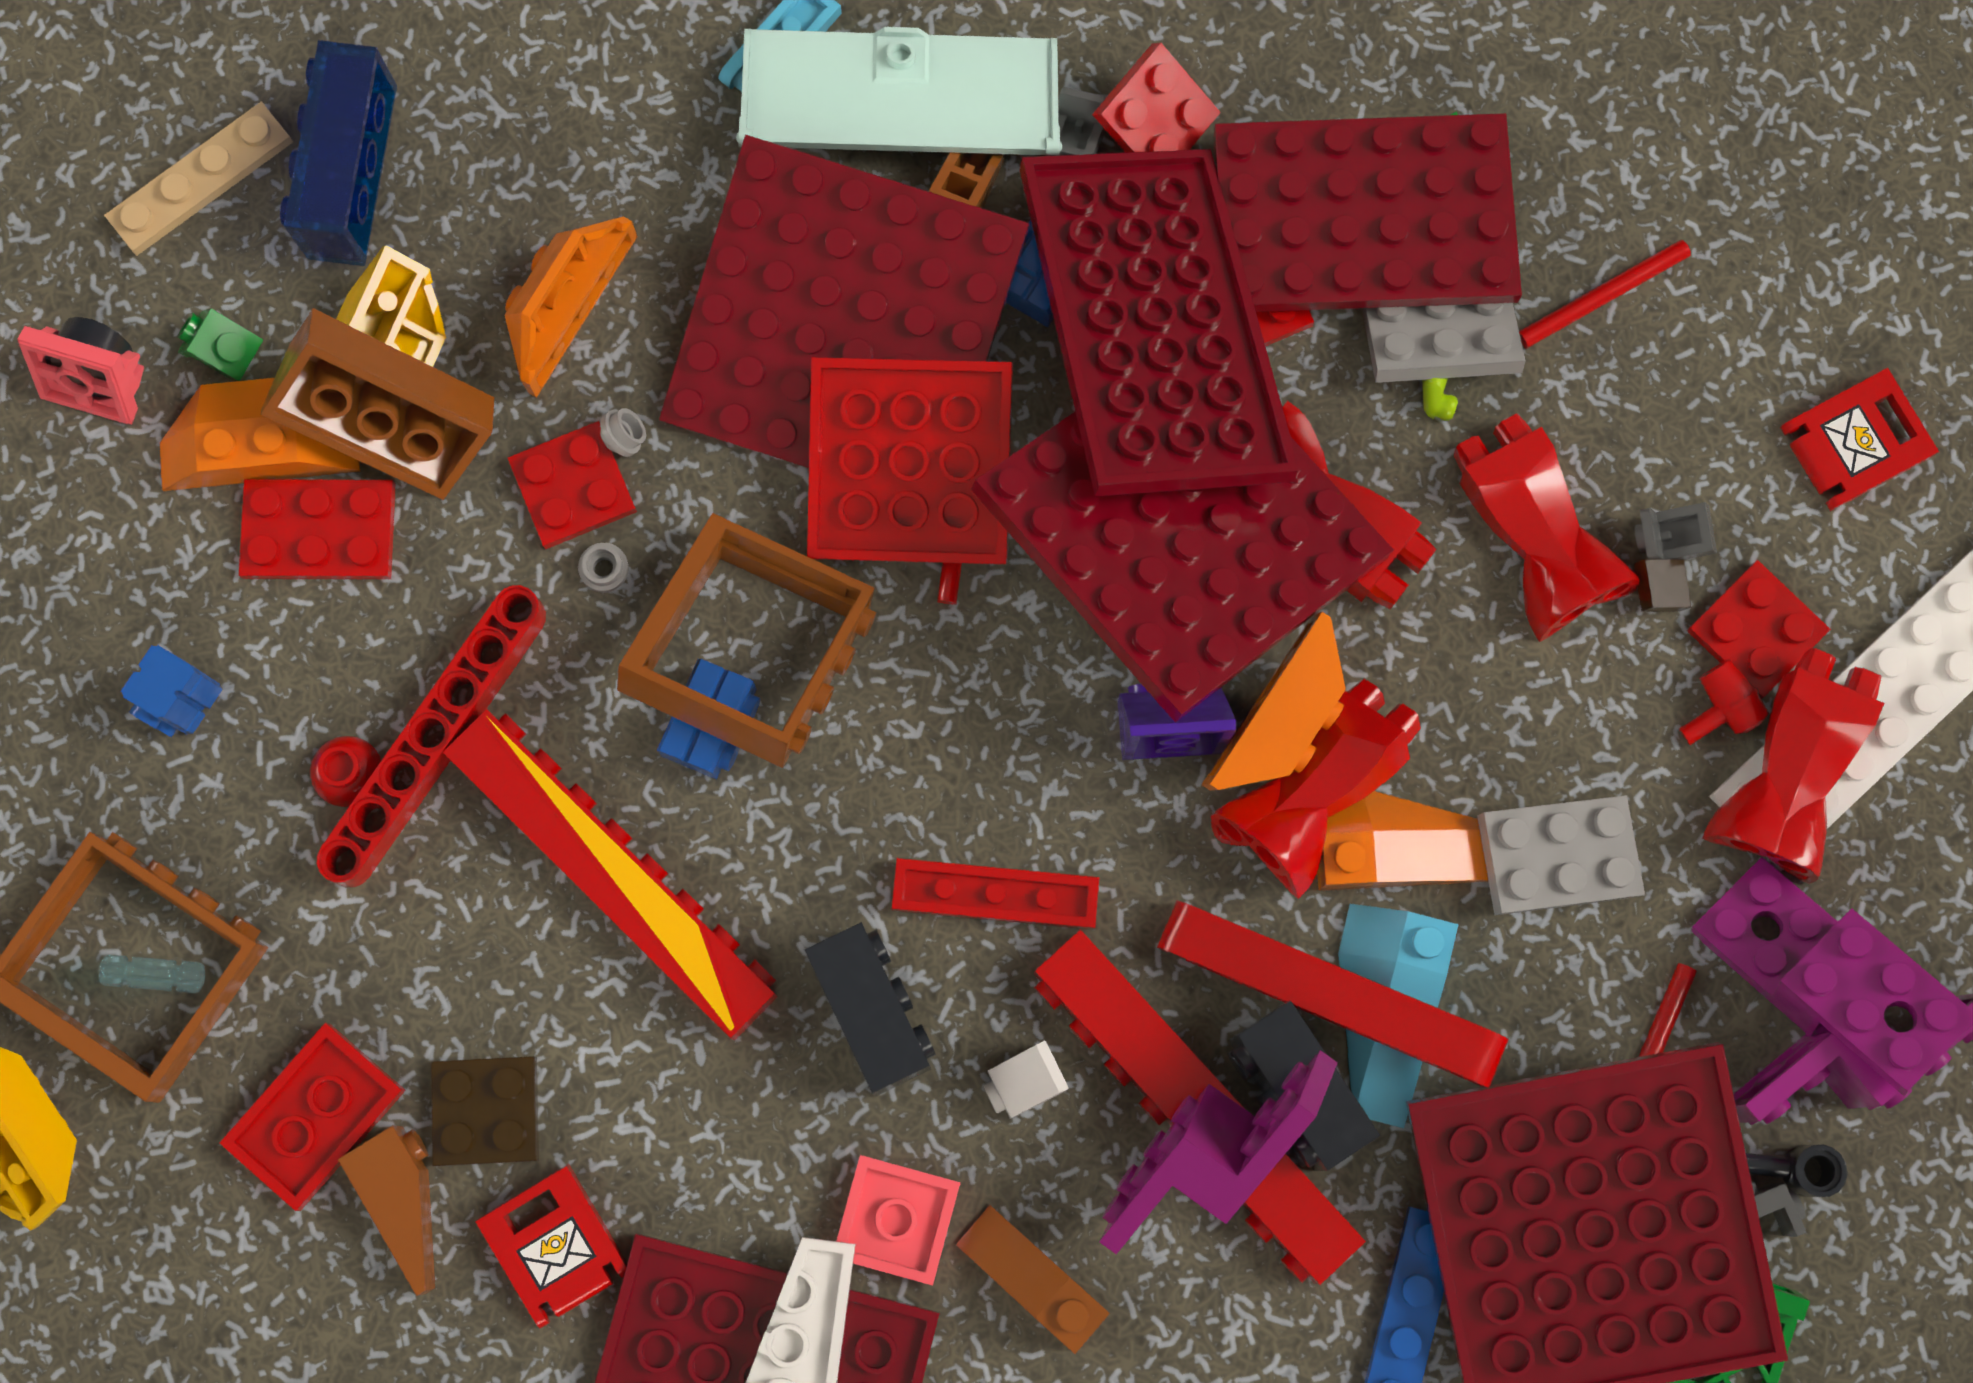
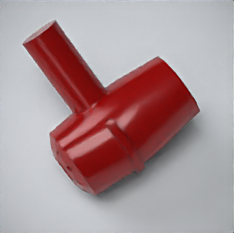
M1727 659L1705 672L1699 678L1714 706L1679 728V731L1689 745L1700 740L1725 722L1735 734H1743L1761 725L1767 718L1769 711L1758 694V688H1754L1738 667L1730 659Z

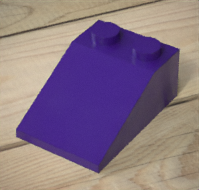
M1142 684L1131 685L1128 687V693H1120L1118 712L1122 760L1222 754L1236 731V720L1222 687L1176 723Z

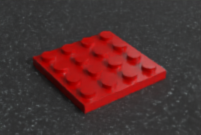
M811 357L807 557L811 559L1008 564L1009 533L973 493L971 488L977 478L1011 456L1013 363Z

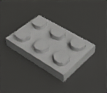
M1513 303L1362 308L1375 383L1523 373L1526 360Z
M1627 795L1491 811L1477 815L1495 916L1628 899L1645 895Z

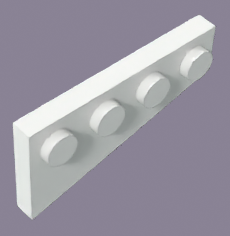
M802 1238L745 1383H837L856 1244Z

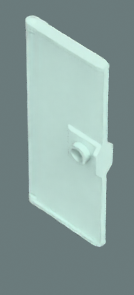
M883 27L875 33L745 29L741 117H739V132L736 135V140L739 143V147H742L746 134L788 148L1059 156L1062 150V143L1060 142V126L1058 123L1057 38L928 35L919 28Z

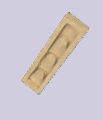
M261 101L104 216L132 252L138 256L292 144L293 141Z

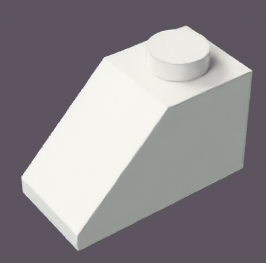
M1046 1041L988 1070L992 1081L983 1085L996 1114L1006 1109L1010 1119L1069 1089Z

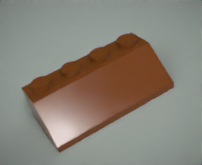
M313 308L289 344L262 406L260 415L444 500L492 434L495 397Z

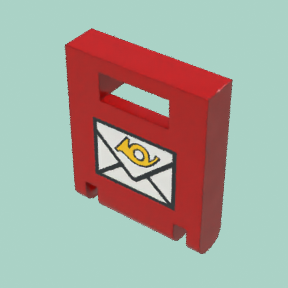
M1889 368L1800 414L1780 427L1784 436L1796 432L1803 426L1808 432L1791 442L1790 447L1819 495L1836 487L1838 484L1842 488L1843 492L1841 494L1834 495L1825 503L1830 512L1927 461L1939 452ZM1885 399L1910 437V440L1899 444L1876 406Z
M569 1164L475 1221L532 1319L540 1329L550 1323L547 1313L541 1304L547 1301L555 1315L560 1317L611 1286L614 1282L605 1268L606 1264L611 1262L619 1276L624 1278L627 1262ZM549 1189L559 1207L517 1232L508 1214Z

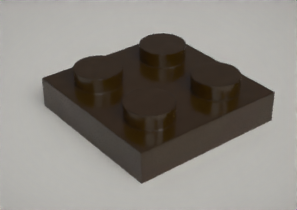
M536 1056L431 1062L433 1166L539 1161Z

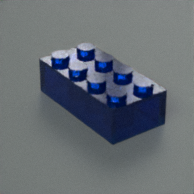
M318 40L315 58L310 57L306 67V82L309 87L307 103H302L298 110L297 125L301 135L298 150L293 149L289 158V175L292 179L289 196H284L282 199L280 220L307 259L365 266L397 84L377 47Z

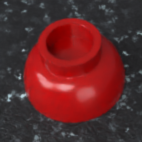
M340 736L324 743L315 753L310 766V778L316 793L329 804L349 807L381 762L377 750L366 740L355 736Z

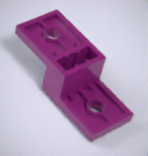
M1763 857L1692 926L1691 931L1710 950L1807 1035L1811 1037L1823 1025L1903 1096L1973 1025V1010L1854 909L1851 908L1837 921ZM1759 917L1771 918L1779 925L1780 936L1770 941L1762 940L1753 933L1751 922ZM1895 1006L1906 1009L1912 1015L1914 1021L1913 1029L1908 1032L1892 1030L1884 1020V1011L1889 1007Z
M1973 993L1956 996L1973 1010ZM1822 1025L1811 1037L1807 1034L1801 1037L1734 1093L1739 1123L1748 1122L1750 1125H1753L1761 1120L1765 1124L1773 1122L1791 1107L1787 1099L1802 1087L1805 1091H1809L1824 1080L1848 1109L1867 1107L1868 1110H1872L1883 1105L1886 1109H1889L1903 1101L1912 1092V1089L1903 1096ZM1973 1025L1951 1048L1961 1040L1965 1044L1973 1041ZM1948 1051L1933 1065L1925 1076L1937 1072L1951 1060L1952 1057Z
M1319 1050L1307 1066L1299 1061L1284 1080L1281 1088L1285 1091L1277 1102L1271 1097L1268 1098L1256 1116L1249 1113L1210 1084H1208L1197 1099L1188 1095L1173 1115L1171 1122L1174 1124L1167 1133L1160 1130L1143 1154L1146 1159L1139 1167L1133 1164L1121 1179L1116 1188L1119 1193L1111 1201L1102 1216L1108 1222V1225L1099 1243L1117 1255L1172 1186L1227 1224L1316 1118L1338 1062L1321 1050Z

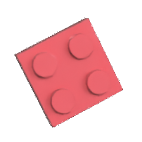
M860 1155L836 1241L856 1244L853 1264L933 1286L961 1182Z

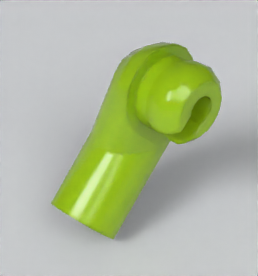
M1448 378L1422 380L1423 410L1432 420L1434 417H1438L1443 421H1449L1455 413L1458 404L1457 398L1453 395L1444 394Z

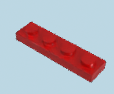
M897 858L892 911L1095 930L1100 877Z

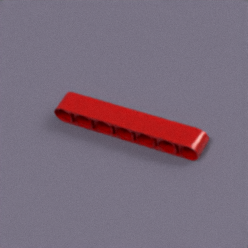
M512 585L504 588L496 596L321 846L317 854V867L325 879L345 888L357 887L363 884L376 869L451 761L443 751L488 708L542 630L546 622V611L541 601L529 588L522 585ZM521 602L532 604L531 614L526 620L518 623L509 620L510 612L516 604ZM492 643L502 644L503 653L501 658L492 664H483L481 662V654L486 646ZM464 684L473 685L474 695L472 699L462 706L453 705L452 696L454 691ZM435 725H442L445 729V736L442 742L433 748H426L423 743L426 731ZM405 767H414L415 779L413 784L404 790H396L394 785L396 774ZM383 808L386 814V821L383 827L376 832L368 833L365 827V820L368 814L375 809ZM353 850L356 856V864L353 870L348 874L339 875L336 870L338 857L343 852Z
M1178 900L1157 945V948L1164 952H1171L1186 959L1187 962L1281 1002L1287 1003L1291 1000L1295 1008L1485 1088L1490 1087L1509 1040L1485 1027Z

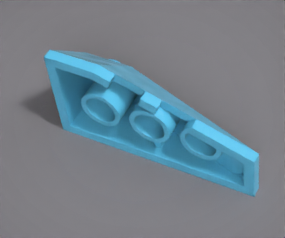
M1349 904L1338 951L1339 967L1438 1008L1449 969L1458 924L1409 911ZM1346 1029L1351 1092L1370 1120L1404 1128L1408 1116L1406 1101H1410L1413 1098L1423 1061Z

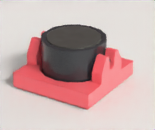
M83 317L68 318L60 331L47 326L42 330L27 326L23 328L17 341L40 399L132 425L138 410L134 395L139 388L144 366L138 364L140 354L133 352L131 345L118 332L103 323Z

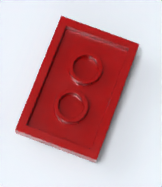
M244 479L238 576L242 579H391L396 483L393 480Z
M324 1023L219 1144L292 1209L301 1211L341 1166L338 1159L354 1150L406 1090L329 1023Z

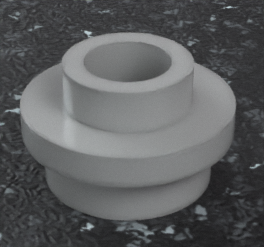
M622 408L619 411L610 410L601 417V438L608 449L625 457H630L640 450L641 443L646 439V430L640 418L633 411L627 408Z
M597 543L583 552L579 560L578 571L582 581L588 588L596 592L605 593L616 590L625 582L629 572V564L625 554L619 547L610 543ZM602 560H608L613 564L612 572L607 576H599L595 573V566Z

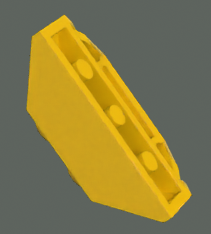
M387 245L382 246L347 294L336 319L432 367L446 339L439 305L431 285L433 281L430 269Z
M0 1047V1211L12 1219L21 1221L22 1225L31 1231L39 1227L66 1201L77 1139L23 1057Z

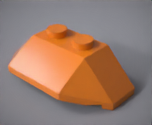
M623 216L557 233L549 246L543 245L535 254L531 264L532 272L524 285L516 286L509 295L505 306L507 311L505 319L520 379L527 392L537 398L638 237L633 222Z
M275 378L200 385L160 442L163 491L244 483V479H291L360 472V461L260 415L262 406Z
M1320 612L1308 620L1295 643L1203 781L1202 786L1210 791L1221 790L1289 776L1293 770L1300 773L1305 768L1316 750V747L1310 743L1321 727L1328 730L1333 725L1344 707L1338 701L1346 687L1330 616Z

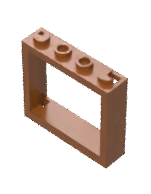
M712 513L620 662L617 691L783 768L791 752L800 754L804 749L812 731V726L808 725V722L813 713L816 712L822 715L829 704L834 691V687L829 685L836 673L843 676L848 670L856 648L851 645L857 634L862 637L868 634L877 612L870 610L875 588ZM720 559L846 617L782 731L653 671Z
M89 832L0 955V1003L145 1102L160 1103L269 947L257 940L262 931L238 915H235L230 922L215 912L220 903L205 892L194 887L188 894L176 886L174 882L179 875L154 859L147 866L133 857L138 848L114 832L111 833L108 839ZM106 860L240 949L154 1072L20 982Z

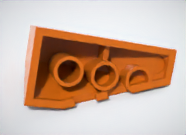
M1373 791L1361 801L1328 817L1327 835L1317 872L1319 891L1489 882L1478 819L1376 791Z

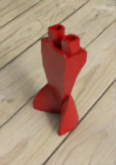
M1287 401L1282 408L1290 436L1394 549L1385 561L1346 591L1361 603L1368 596L1376 603L1391 610L1409 584L1388 570L1390 565L1397 558L1415 573L1419 574L1437 549L1422 534L1417 532L1422 522L1406 510L1368 488L1329 474L1324 452L1311 423L1300 409Z
M1516 413L1495 426L1493 434L1502 448L1490 454L1480 437L1472 436L1456 446L1454 457L1462 472L1459 484L1472 505L1492 531L1525 559L1523 570L1525 613L1532 631L1538 641L1541 642L1558 632L1593 605L1616 600L1636 591L1639 585V578L1606 545L1579 526L1552 442L1542 427L1532 431L1529 425Z
M1811 648L1806 651L1796 665V668L1782 678L1774 699L1765 734L1762 774L1743 785L1716 811L1702 839L1715 844L1768 857L1788 873L1808 884L1818 880L1822 869L1827 834L1825 797L1840 779L1876 726L1885 704L1876 700L1879 693L1881 675L1865 668L1854 667L1850 669L1844 686L1828 679L1836 658L1817 648Z
M1365 678L1349 691H1344L1338 700L1344 705L1340 715L1328 730L1320 728L1310 743L1316 747V750L1300 773L1293 770L1289 776L1276 778L1223 805L1211 816L1214 836L1221 843L1250 846L1276 878L1298 899L1309 889L1318 872L1327 835L1328 817L1366 798L1393 777L1410 759L1408 744L1421 729L1418 714L1403 703L1398 704L1385 717L1377 711L1385 704L1384 695L1376 685Z

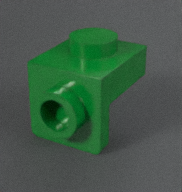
M212 308L203 310L199 316L191 313L177 337L184 341L178 353L185 357L197 359L235 382L241 380L263 342L262 338Z

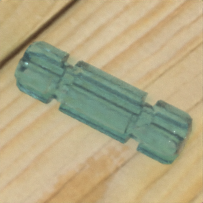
M106 955L102 962H100L98 970L99 982L105 986L122 987L123 982H127L129 988L172 991V986H177L178 992L198 993L205 982V966L200 962L182 961L181 966H177L176 960L133 957L132 962H128L127 956Z

